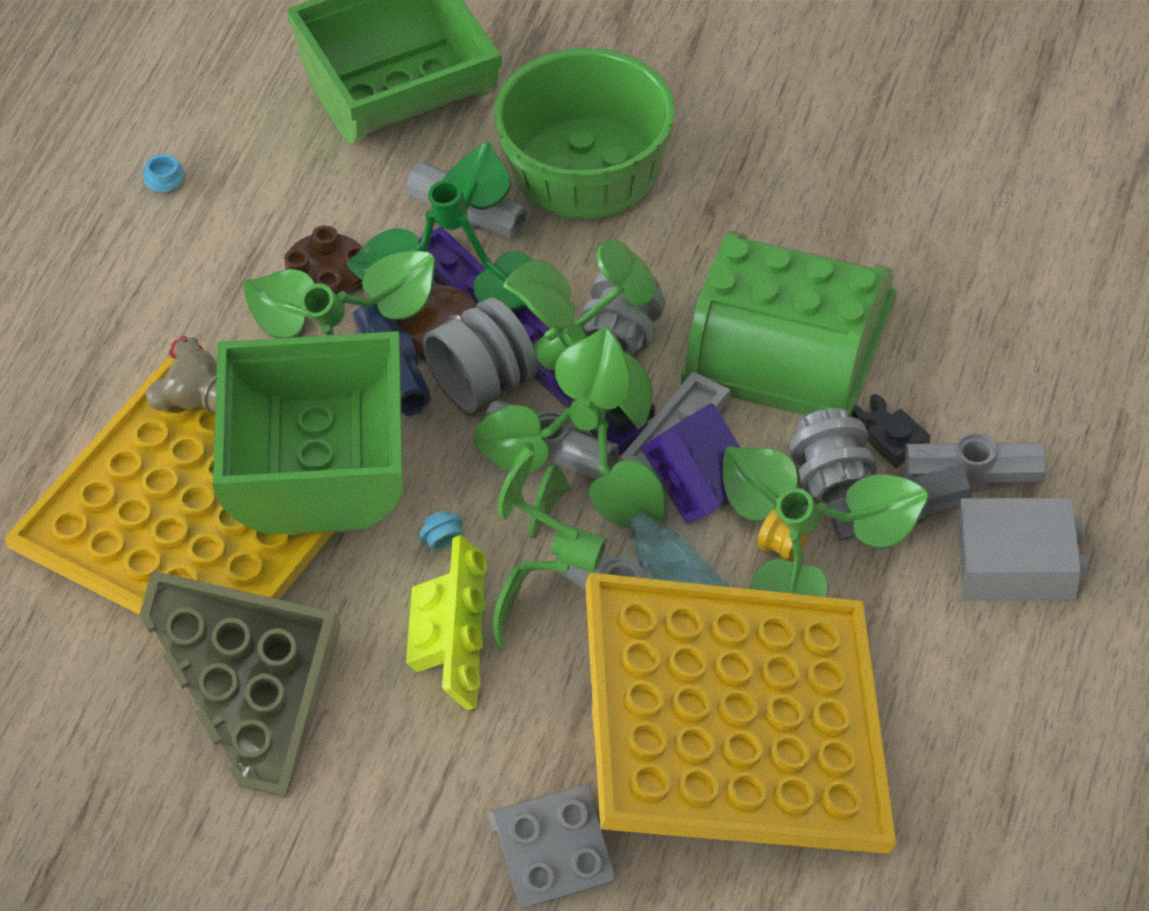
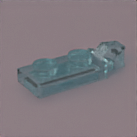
M644 512L629 520V538L636 544L634 552L639 557V565L652 579L730 587L669 527L666 526L660 530L657 523Z

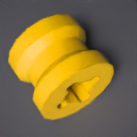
M776 508L769 513L760 529L757 538V548L765 553L774 551L780 555L781 559L794 563L792 540L789 537L790 531L778 516ZM810 533L801 535L802 552L807 545Z

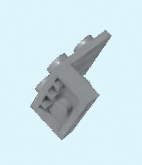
M588 784L575 786L487 812L491 831L498 832L516 899L520 907H529L614 880V872Z

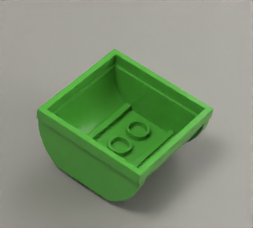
M310 0L286 9L288 22L294 30L301 60L312 89L344 140L349 144L365 139L368 133L473 95L477 97L488 95L497 88L498 68L502 67L501 54L463 0Z
M728 231L723 238L698 297L689 335L686 363L681 372V385L694 371L730 389V397L805 416L822 409L839 408L846 410L849 417H852L853 407L858 404L896 300V289L892 288V269L878 264L871 268L750 240L747 239L744 233Z
M399 331L218 342L213 486L215 496H217L221 506L231 517L241 524L265 534L299 535L307 532H345L348 530L365 529L390 514L398 504L403 492Z

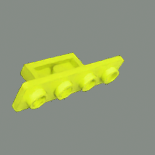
M459 535L452 539L450 573L412 587L406 664L415 672H420L444 663L442 682L444 692L465 710L469 711L477 708L478 689L481 684L479 666L480 650L483 646L481 633L482 616L485 609L484 583L485 573L487 572V560L479 548H476L463 535Z

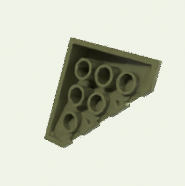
M152 571L139 616L149 633L155 631L167 652L163 657L182 689L188 687L200 710L196 711L212 741L215 745L219 743L222 745L233 764V767L229 770L239 787L286 798L330 670L341 625L336 612Z

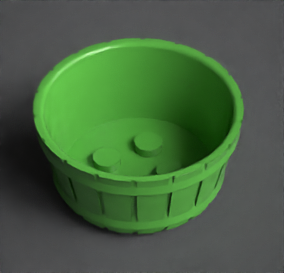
M600 48L565 49L562 52L560 50L536 58L537 60L528 62L515 71L514 75L507 79L499 91V96H497L494 105V119L500 144L510 163L512 176L516 185L528 200L548 213H555L556 216L569 219L581 218V220H592L624 212L625 209H630L644 198V195L646 196L659 177L662 157L671 138L675 116L672 92L668 85H665V80L658 72L635 57Z

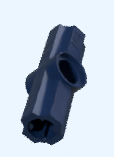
M377 304L372 307L360 306L357 310L353 311L354 323L359 334L399 331L402 413L406 416L420 413L423 407L431 402L430 391L418 368V359L410 335L407 331L401 332L397 320H390L380 313Z

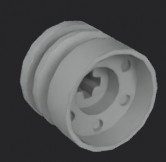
M494 297L486 298L477 303L476 308L465 310L460 321L456 319L448 320L426 333L423 339L424 354L437 383L446 396L466 413H475L498 399L501 393L500 389L511 391L519 383L533 378L538 370L533 344L525 328L515 314L503 302Z

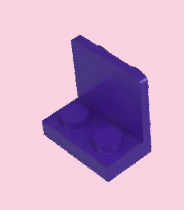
M713 403L706 405L640 446L686 524L707 516L721 507L720 503L728 499L723 483L724 453L728 446L740 448Z

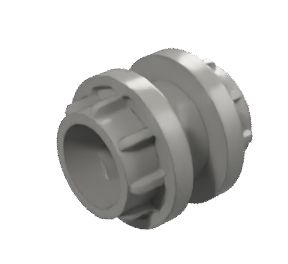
M603 273L596 276L590 291L593 300L588 301L584 305L580 318L614 289L615 285L608 281ZM652 275L654 294L645 305L639 307L632 305L621 292L616 299L583 326L584 330L589 335H592L601 328L608 326L616 336L623 351L630 356L634 355L635 350L648 347L655 334L653 322L661 317L666 304L658 280Z
M839 408L822 409L805 416L797 424V429L793 432L794 436L789 442V450L793 461L802 465L798 471L800 488L807 491L812 497L817 498L819 503L823 502L828 505L829 501L846 497L847 490L855 482L876 473L877 464L874 454L864 448L868 442L866 427L862 421L849 417L846 410Z

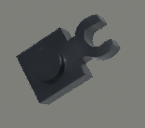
M877 394L870 396V409L874 412H865L858 405L853 407L852 417L864 423L868 434V443L895 468L905 463L906 444H930L931 435L902 409L890 414L887 411L885 400Z

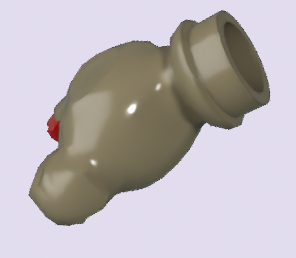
M183 336L171 344L172 348L169 351V355L176 359V361L170 367L165 377L155 381L146 390L147 402L158 411L168 410L172 406L185 409H195L203 406L209 413H215L217 362L209 352L203 350V347L198 344V340L195 337L188 338Z

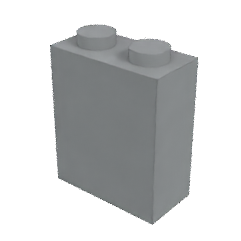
M961 498L957 530L964 600H1076L1079 581L1087 580L1088 566L1086 554L1078 552V544H1082L1083 522L1081 516L1074 517L1072 498Z

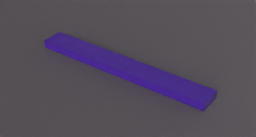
M440 226L432 231L427 250L435 258L433 280L438 285H448L464 291L477 305L479 302L474 294V281L480 273L487 269ZM423 237L418 239L419 244H421ZM527 307L512 311L525 328L534 348L535 342L543 337L549 328ZM537 359L538 370L534 378L565 408L571 407L574 398L568 396L560 388L555 377V371L546 369ZM646 421L645 425L640 429L635 427L619 437L608 427L607 440L619 445L618 456H620L649 423ZM597 429L589 430L593 435L598 437Z

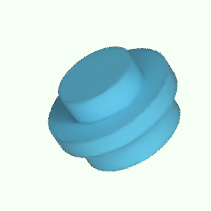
M159 154L147 161L143 171V180L149 189L157 192H167L177 188L183 182L184 170L175 157L168 154Z
M440 511L429 516L423 522L424 527L419 532L422 543L428 544L432 551H441L452 546V539L454 537L464 535L461 529L463 521L459 514H449L447 511Z

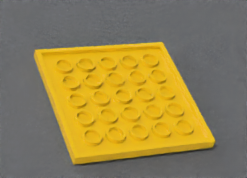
M167 357L5 536L9 549L139 615L152 571L281 599L335 532L324 531L307 532L299 535H270L241 524L224 510L217 496H215L213 486L215 413H209L203 406L195 409L172 406L168 410L158 411L147 402L146 390L155 381L165 377L175 360Z
M589 573L585 587L601 830L885 854L892 852L896 845V837L863 601Z

